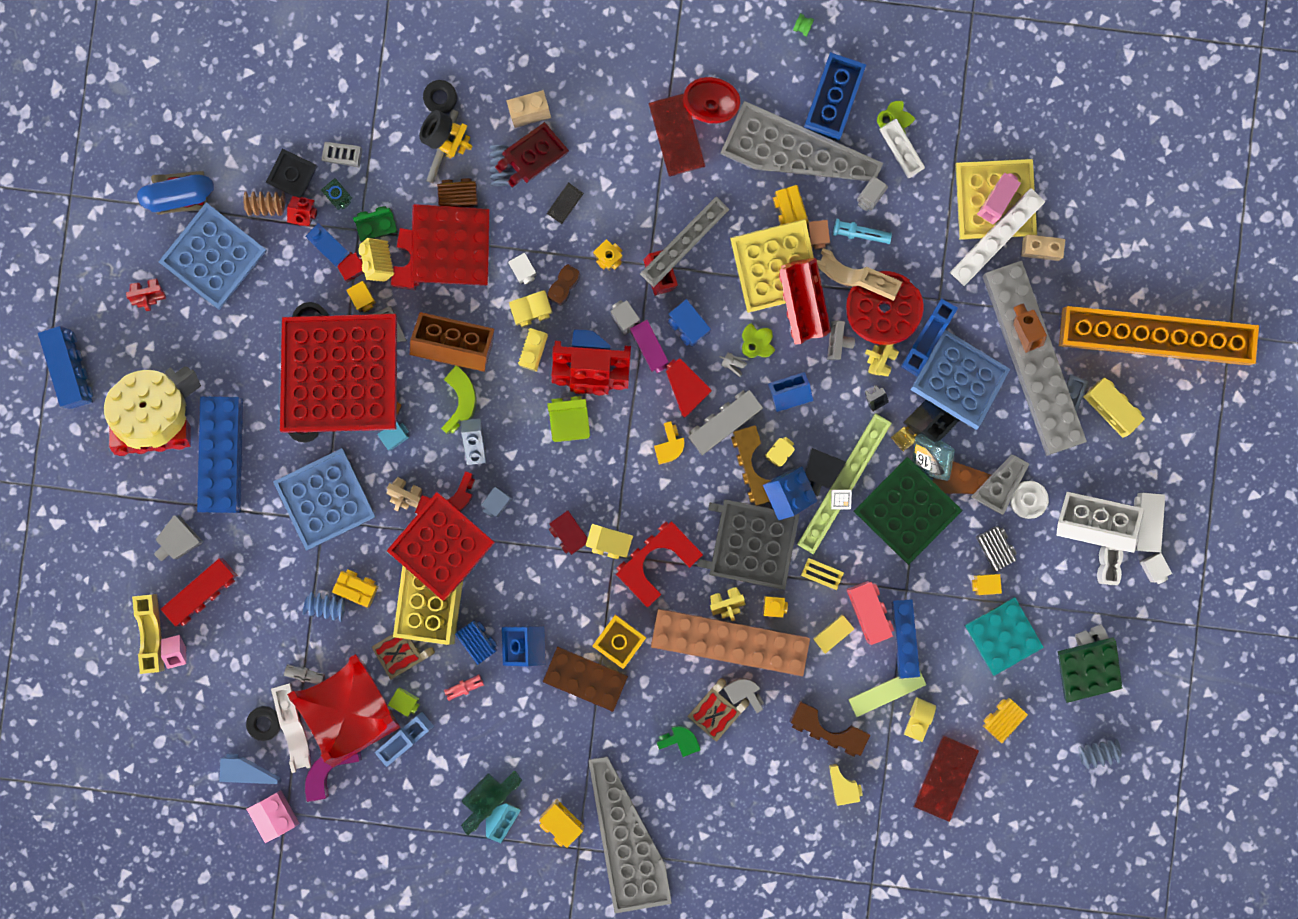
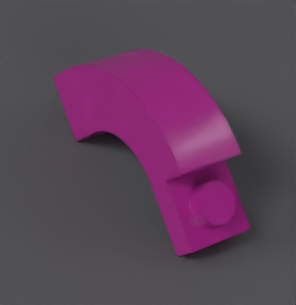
M361 752L356 753L338 765L361 761ZM322 757L315 761L308 772L305 783L307 802L329 797L327 777L333 767L325 763Z

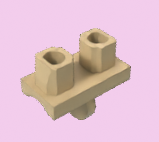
M397 477L392 484L389 483L386 494L392 497L390 502L396 504L395 511H399L401 507L407 510L409 505L417 508L421 499L422 488L413 485L410 492L403 489L406 481Z

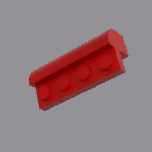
M817 259L798 260L782 265L779 270V280L783 286V299L787 306V317L790 320L791 336L794 339V344H802L811 338L825 337L831 333Z

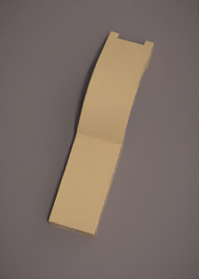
M822 249L821 254L823 257L821 261L817 260L818 268L832 280L846 286L859 285L891 300L895 299L901 287V281L869 267L863 269L846 267L837 261L833 252Z

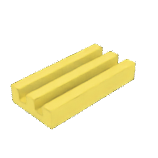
M808 558L801 576L837 590L844 572ZM811 563L838 574V577L836 578L811 568L809 565ZM808 570L835 581V584L820 580L806 574Z

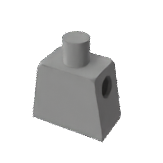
M174 515L156 538L161 547L154 555L160 561H163L169 555L173 559H179L201 545L203 541L180 515Z

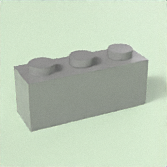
M620 300L612 306L611 316L624 336L630 333V328L640 324L639 317L627 300L625 302Z

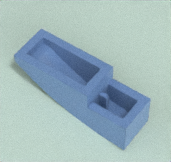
M421 712L374 753L387 767L431 730L434 725Z

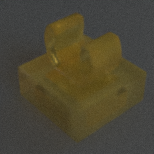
M905 426L890 437L903 452L917 441L915 439L917 435H912L908 431L909 428Z

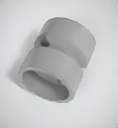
M1101 624L1092 627L1090 632L1085 630L1075 634L1078 646L1094 642L1092 637L1095 638V641L1109 638Z

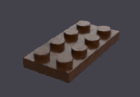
M557 646L543 683L613 712L628 676Z

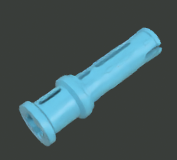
M837 218L833 228L834 236L838 234L848 236L849 239L857 237L890 244L892 237L891 232L857 226L855 222H842ZM865 233L880 235V237L867 235Z

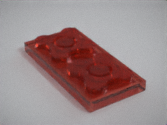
M684 93L649 103L668 177L705 167L692 115L686 110L683 103Z
M942 735L913 807L950 822L979 750Z

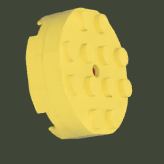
M140 370L124 376L109 390L104 403V415L113 433L127 446L136 449L149 446L157 448L170 441L182 429L186 420V402L180 390L176 388L175 384L164 373L154 370Z

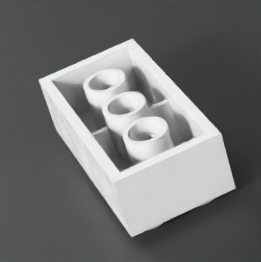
M1066 492L1058 521L1057 536L1134 553L1144 509Z

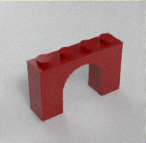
M665 521L658 528L660 532L655 537L651 535L644 541L646 544L641 550L637 548L630 555L632 559L628 563L623 561L616 568L618 570L616 575L647 608L661 595L643 572L644 559L651 551L657 548L670 549L689 568L703 556L700 550L672 521L669 524Z

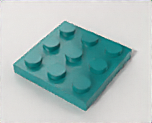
M1015 597L964 625L993 676L1044 648Z

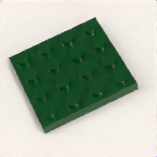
M906 457L853 512L909 565L963 510L913 461Z

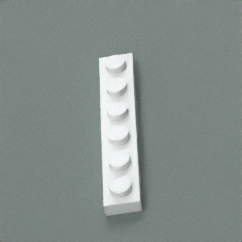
M1030 188L950 273L965 286L1045 201Z

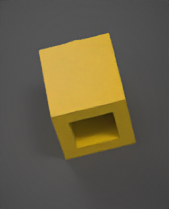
M364 281L346 290L359 312L363 311L365 313L374 308L373 305L376 301Z
M1000 574L974 575L972 591H975L976 595L1002 594Z

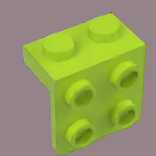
M582 396L570 397L571 401H563V398L551 399V403H547L551 435L554 442L588 439L590 437L586 399H582Z

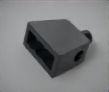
M811 448L805 473L811 482L815 496H818L822 486L828 489L831 488L846 461Z

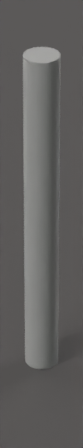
M451 109L449 116L452 119V123H455L459 112ZM439 148L426 180L434 184L444 152Z

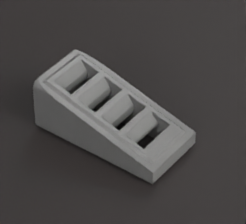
M325 142L321 161L360 167L363 149L360 146ZM329 147L333 148L331 158L328 157ZM340 149L339 158L337 159L335 158L336 151ZM344 150H347L346 160L342 159ZM351 151H354L353 160H350Z

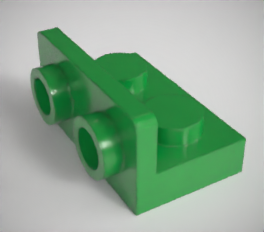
M386 206L378 207L375 209V212L368 213V211L360 212L357 214V217L353 218L361 243L367 238L376 239L398 233L393 212Z

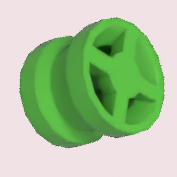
M800 13L793 31L802 32L807 37L814 19L806 18L804 14Z

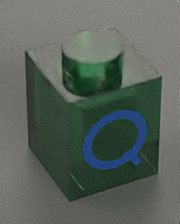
M336 178L321 189L337 210L345 209L350 205L351 195Z

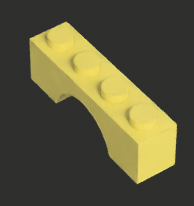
M157 594L132 597L134 617L138 622L140 631V651L138 654L140 674L164 671V661L161 658L162 637Z

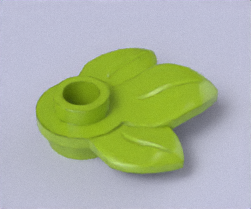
M894 101L889 104L887 110H883L878 114L877 124L880 128L888 124L883 122L884 117H888L889 122L897 119L905 132L904 128L910 126L915 118L910 113L903 111V101Z
M752 323L748 324L742 333L744 341L742 344L743 354L749 358L756 356L766 358L771 356L775 352L774 347L769 344L773 337L772 330L762 328L757 331ZM749 345L754 346L755 350H750Z

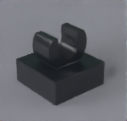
M876 385L874 386L875 392L872 394L865 391L866 399L872 412L889 403L884 389H879Z

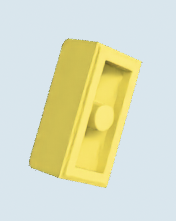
M841 615L815 636L813 640L826 654L850 634L854 628L845 616Z

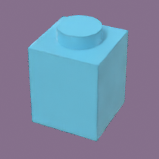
M396 421V430H383L377 435L385 447L391 451L409 438L407 435L409 431L404 423L399 424Z

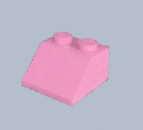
M281 790L247 809L265 843L300 824Z

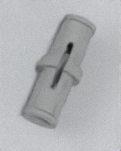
M287 664L284 676L298 679L303 683L306 681L319 684L324 681L325 674L311 671L307 667L299 668Z

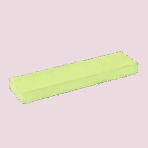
M921 672L918 678L899 679L897 676L848 700L856 717H859L926 686V682Z

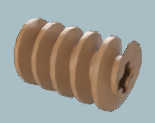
M244 191L243 196L244 209L248 216L252 215L253 212L256 216H259L261 213L263 216H267L268 213L271 216H275L276 213L278 216H282L286 204L284 192H282L281 197H279L278 192H275L273 197H271L270 192H267L266 197H264L260 191L259 196L256 197L255 191H252L251 197H249L247 191Z

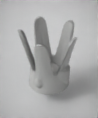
M729 352L725 358L719 356L724 359L721 366L729 368L739 377L742 375V372L735 366L745 368L747 363L742 360H749L733 356Z

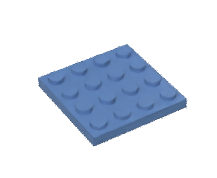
M206 202L159 260V263L220 310L267 250Z
M945 330L910 390L977 430L1010 369Z
M343 448L273 481L306 551L376 518Z

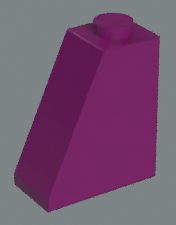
M648 320L630 328V333L651 372L656 371V373H660L667 369L666 365L669 362Z

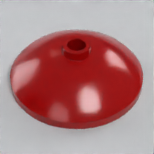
M704 77L694 80L686 87L683 103L686 110L694 118L706 123L715 124L726 122L738 113L740 96L730 83L719 78Z

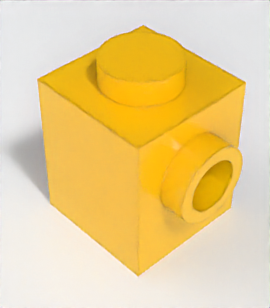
M764 596L763 616L783 617L784 613L787 614L788 602H785V598Z

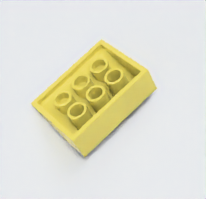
M402 566L393 637L446 645L455 644L463 581L444 602Z

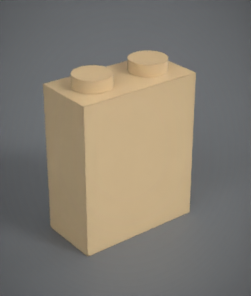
M544 90L506 100L514 128L551 118Z

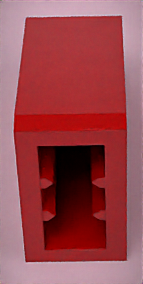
M680 358L677 361L673 359L666 366L668 368L666 375L681 415L686 418L712 390Z

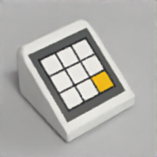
M831 490V509H851L852 490Z

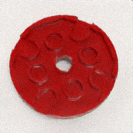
M878 271L902 282L895 299L891 300L859 285L853 286L848 294L846 314L853 330L863 339L880 345L896 344L909 338L919 327L924 310L923 299L919 289L907 277L891 271ZM882 304H887L890 310L884 313L879 307Z

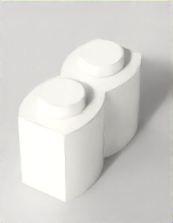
M1106 546L1100 548L1099 561L1101 565L1097 572L1099 584L1118 585L1120 583L1122 575L1120 565L1123 560V550Z

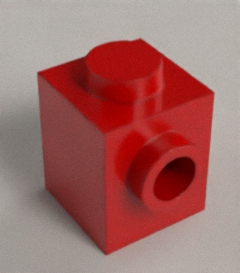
M350 252L337 266L347 283L364 274L362 271V256H359L356 252L353 254Z

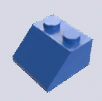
M544 626L502 627L503 666L546 665Z

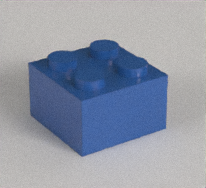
M687 299L668 314V324L674 331L678 329L681 333L680 338L686 346L690 344L693 347L711 331L710 327Z
M802 466L788 470L763 485L778 520L795 516L818 501Z

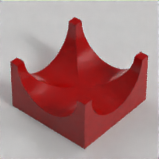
M356 654L349 658V662L345 667L325 681L301 691H292L287 694L316 739L323 761L331 767H335L400 728L365 663Z

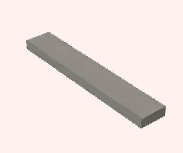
M715 197L640 275L654 288L730 209L718 197Z

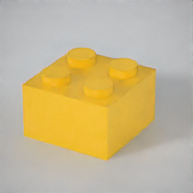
M615 614L592 647L624 669L644 642L646 636Z
M558 799L547 808L539 819L540 827L546 833L550 831L555 836L553 838L554 841L561 847L564 845L568 848L584 830V825Z

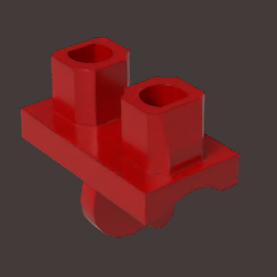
M157 279L147 281L148 288L142 289L140 283L130 284L126 297L130 300L132 306L137 305L138 308L144 307L146 311H151V305L157 304V300L166 299L165 292Z

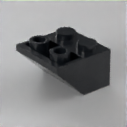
M926 399L903 423L932 449L960 420Z

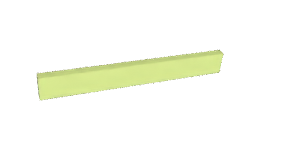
M876 413L874 414L843 469L797 543L798 546L812 554L815 553L840 509H831V490H852L892 424L890 421Z

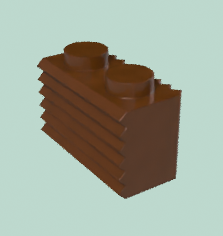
M463 178L461 182L454 183L450 179L442 180V183L437 184L439 206L478 207L477 183L472 181L471 178Z

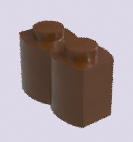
M569 264L565 265L559 272L558 280L551 285L548 291L549 300L562 306L568 300L570 290L579 282L580 271Z

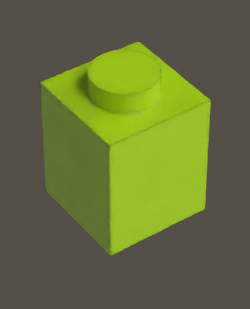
M399 687L388 706L408 717L411 713H416L420 704L417 703L419 701L418 697Z

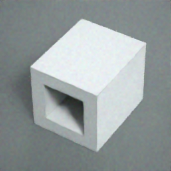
M525 253L508 262L520 284L524 283L526 285L535 280L534 276L537 274Z
M1155 553L1140 561L1150 582L1163 583L1168 580L1167 576L1172 574L1162 553Z

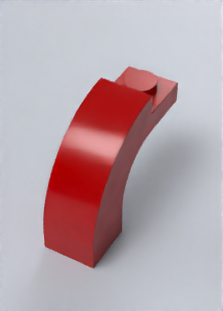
M467 471L463 475L457 492L447 499L460 512L466 508L474 496L467 492L468 489H472L475 483L474 474ZM422 495L415 513L418 514L431 498Z

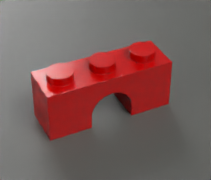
M400 228L397 248L408 251L410 253V261L406 266L393 267L394 275L391 279V286L416 291V286H419L420 282H411L412 230Z

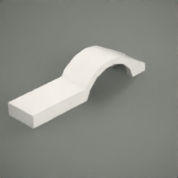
M289 683L272 688L271 691L279 724L284 732L289 748L291 772L295 773L296 769L302 767L311 768L306 734L300 722L298 710L287 695L293 691L292 686Z

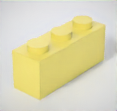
M1106 378L1099 380L1083 396L1122 438L1130 435L1145 420L1141 411L1133 407L1128 402V398L1115 388L1112 381Z

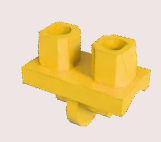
M452 123L450 134L455 136L453 141L446 140L439 147L441 151L447 154L446 157L450 159L454 157L458 146H460L458 153L462 155L465 149H472L473 146L469 144L470 136L465 135L464 140H461L467 125Z

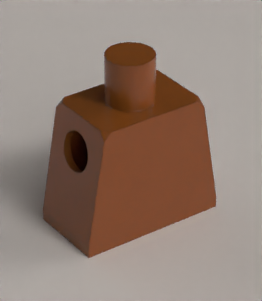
M1024 304L1014 307L1013 309L1016 313L1014 327L1025 353L1044 346L1047 334L1035 310L1027 311Z

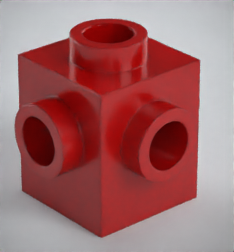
M292 196L287 206V223L310 227L312 220H315L317 216V208H314L315 200Z

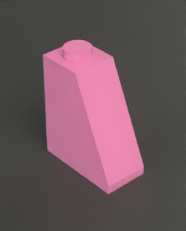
M1004 173L977 215L991 224L997 222L1021 184L1017 181L1018 178L1011 173Z

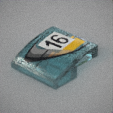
M919 434L915 438L912 461L926 475L948 481L950 480L955 449L941 440L934 443L923 434Z

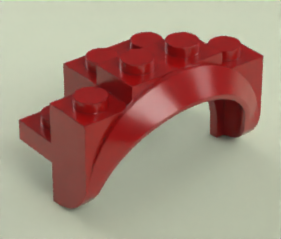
M555 341L552 352V383L559 386L567 385L570 387V392L576 394L587 393L598 396L609 394V390L613 388L616 390L628 389L631 346H624V351L563 347L561 346V341ZM567 362L571 363V368L566 364ZM610 365L615 366V368L610 371Z

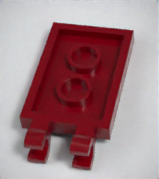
M544 122L504 150L502 153L504 158L498 162L495 168L501 173L510 164L517 172L507 182L513 188L522 179L526 183L531 181L564 157L569 150Z

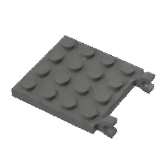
M725 499L723 505L710 502L708 510L721 512L712 562L698 559L697 567L710 569L709 575L785 590L800 514L778 520L774 509Z

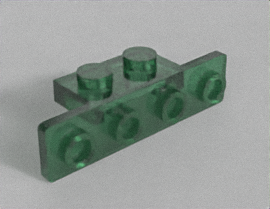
M513 771L502 784L488 773L461 800L473 812L461 825L467 835L474 832L479 827V824L485 818H488L499 804H502L513 790L518 788L522 779L516 771Z

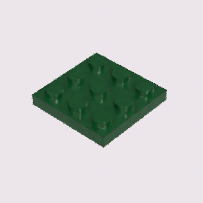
M1114 637L1057 651L1066 703L1123 689L1117 643Z

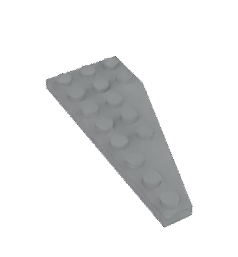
M746 101L743 102L720 153L755 170L870 181L872 177L877 178L883 165L882 162Z
M608 756L589 759L614 913L672 904L665 863Z

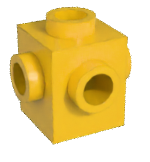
M607 239L593 252V255L598 259L596 263L603 270L605 268L609 271L612 268L616 270L623 263L621 261L623 258L621 254L623 252L616 243L612 245ZM612 255V258H606V256Z

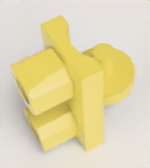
M894 344L874 345L872 351L866 350L865 354L869 356L867 363L871 364L868 373L889 376L891 367L885 364L887 358L895 360L899 353L893 347Z
M737 587L727 591L730 599L722 601L720 593L710 596V608L713 616L721 614L722 619L730 616L731 622L735 621L734 615L741 613L739 607L746 605L744 596L740 594Z

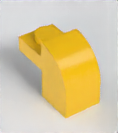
M671 421L664 423L668 442L654 446L659 465L677 459L684 448V438L676 440L675 436H679L676 424L672 425Z

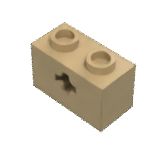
M1027 234L1023 237L1021 257L1059 261L1064 256L1065 239Z

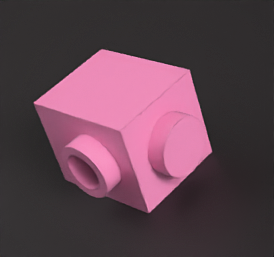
M180 635L161 639V658L167 669L186 664V646Z

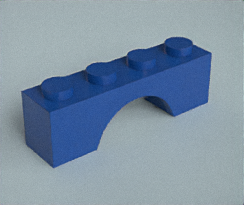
M942 298L940 299L903 361L901 368L915 376L920 374L932 350L958 309L956 306Z
M913 599L892 601V614L897 642L899 679L920 677Z

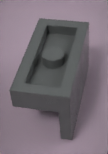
M184 366L176 373L171 367L165 371L167 378L180 390L184 399L201 387L193 369L190 370L187 366Z

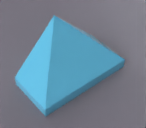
M507 803L486 810V837L501 843L521 810Z

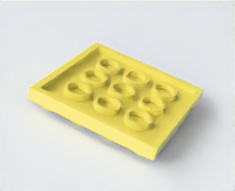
M1033 159L962 162L955 164L959 239H982L997 223L991 224L977 215V213L1004 173L1015 175L1018 178L1017 181L1021 184L1000 219L1030 188L1035 191ZM1036 212L1012 237H1025L1027 234L1037 235Z
M805 219L730 238L748 313L785 304L783 286L779 280L781 266L798 260L814 258Z

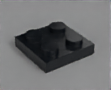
M282 148L265 183L291 196L301 198L318 166Z

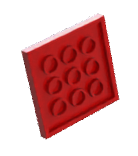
M414 204L412 209L411 282L487 286L490 209Z
M436 492L387 549V552L445 602L495 542L440 493Z

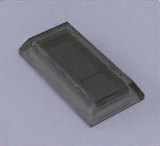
M568 182L546 214L563 224L584 193Z

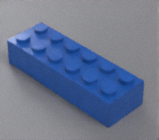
M200 396L197 512L241 513L243 398Z

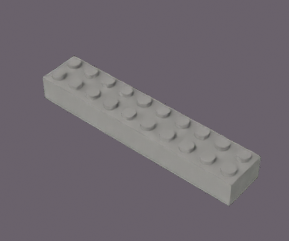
M1019 261L985 273L982 277L1046 456L1086 443L1087 440L1023 262ZM1020 304H1024L1027 311L1035 310L1047 334L1044 346L1025 353L1014 327L1016 313L1013 308Z

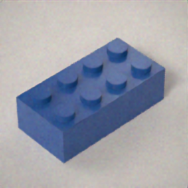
M830 52L804 128L831 139L840 140L866 64Z
M61 326L39 332L38 336L59 406L73 409L93 403L91 398L93 397V391L87 384L86 379H88L85 368H82L81 365L82 355L75 345L77 342L75 333Z

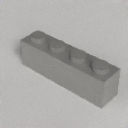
M742 390L735 396L736 400L732 404L729 402L725 403L719 408L721 410L716 416L711 414L704 420L706 424L702 427L697 425L689 431L691 435L688 438L701 455H704L763 409L750 390L746 393Z

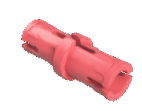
M480 674L466 681H459L460 684L445 689L444 692L448 696V701H451L458 696L467 695L469 691L484 686V682L481 680Z

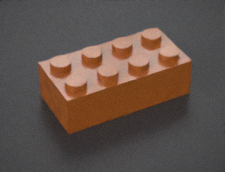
M420 312L410 339L409 355L485 372L493 346L495 329Z

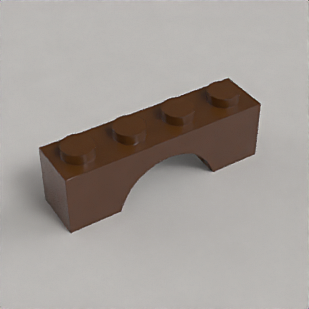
M798 701L789 721L793 724L792 728L803 732V730L811 732L809 736L819 741L823 738L828 741V745L836 749L840 746L845 749V753L853 757L856 754L862 755L870 738L869 733L852 725L846 730L837 733L825 730L819 723L818 710L801 701Z

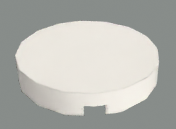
M1023 481L1018 485L1010 501V506L1019 517L1026 519L1037 518L1044 513L1048 506V493L1037 482Z

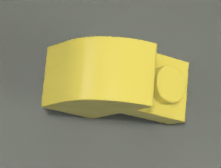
M916 697L909 713L911 717L904 735L923 742L928 727L933 721L936 705Z

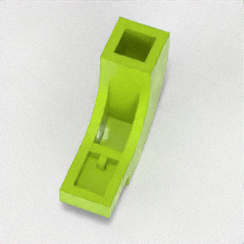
M455 366L443 379L458 395L456 412L441 428L448 435L450 432L454 434L461 426L459 424L460 421L471 420L476 409L474 385L467 374L458 366Z

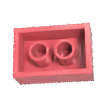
M866 581L846 589L867 643L873 645L893 637L892 632L894 628L891 621L886 620L884 615L887 613L884 603L879 602L877 596L880 595L877 585Z

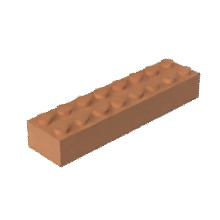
M658 608L651 647L803 676L810 638Z

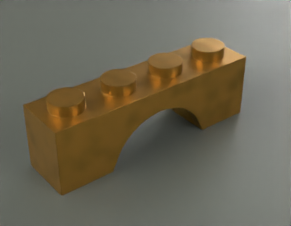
M756 425L734 431L731 441L733 447H737L739 455H736L739 466L743 465L745 473H742L745 485L749 484L750 491L747 492L751 503L754 502L755 506L769 502L770 500L763 485L771 480L758 476L751 462L754 450L761 444Z

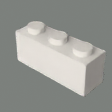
M1138 493L1137 497H1135L1134 507L1144 509L1135 551L1161 552L1165 495Z

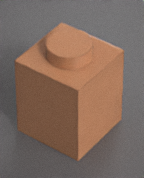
M828 220L808 222L807 229L811 247H814L815 250L825 249L826 245L830 243Z

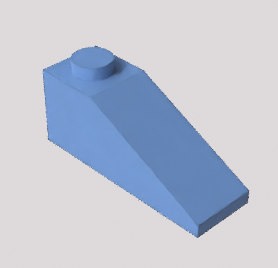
M227 753L226 756L220 758L219 782L279 784L281 782V778L244 757H238L236 753Z

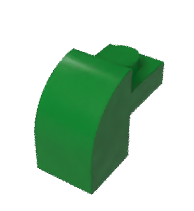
M682 725L671 726L674 734L670 735L669 732L659 736V740L656 741L659 750L677 743L682 757L701 750L693 731Z

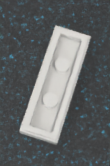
M897 119L892 120L879 129L907 178L925 169Z

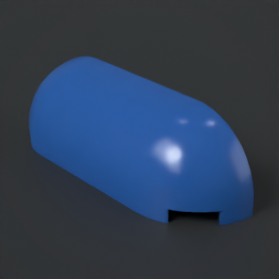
M204 175L180 177L142 187L137 193V199L141 206L151 210V212L171 210L204 202L206 197L214 190V183L211 178Z

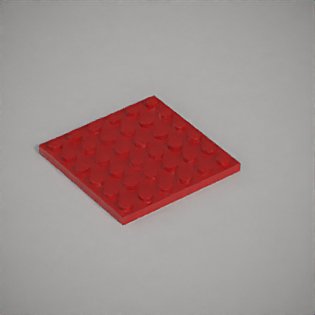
M396 314L282 317L280 432L396 430Z

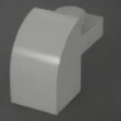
M739 678L723 687L733 705L747 697L756 713L763 710L761 705L764 702L760 695H754V692L760 689L754 681L747 678Z

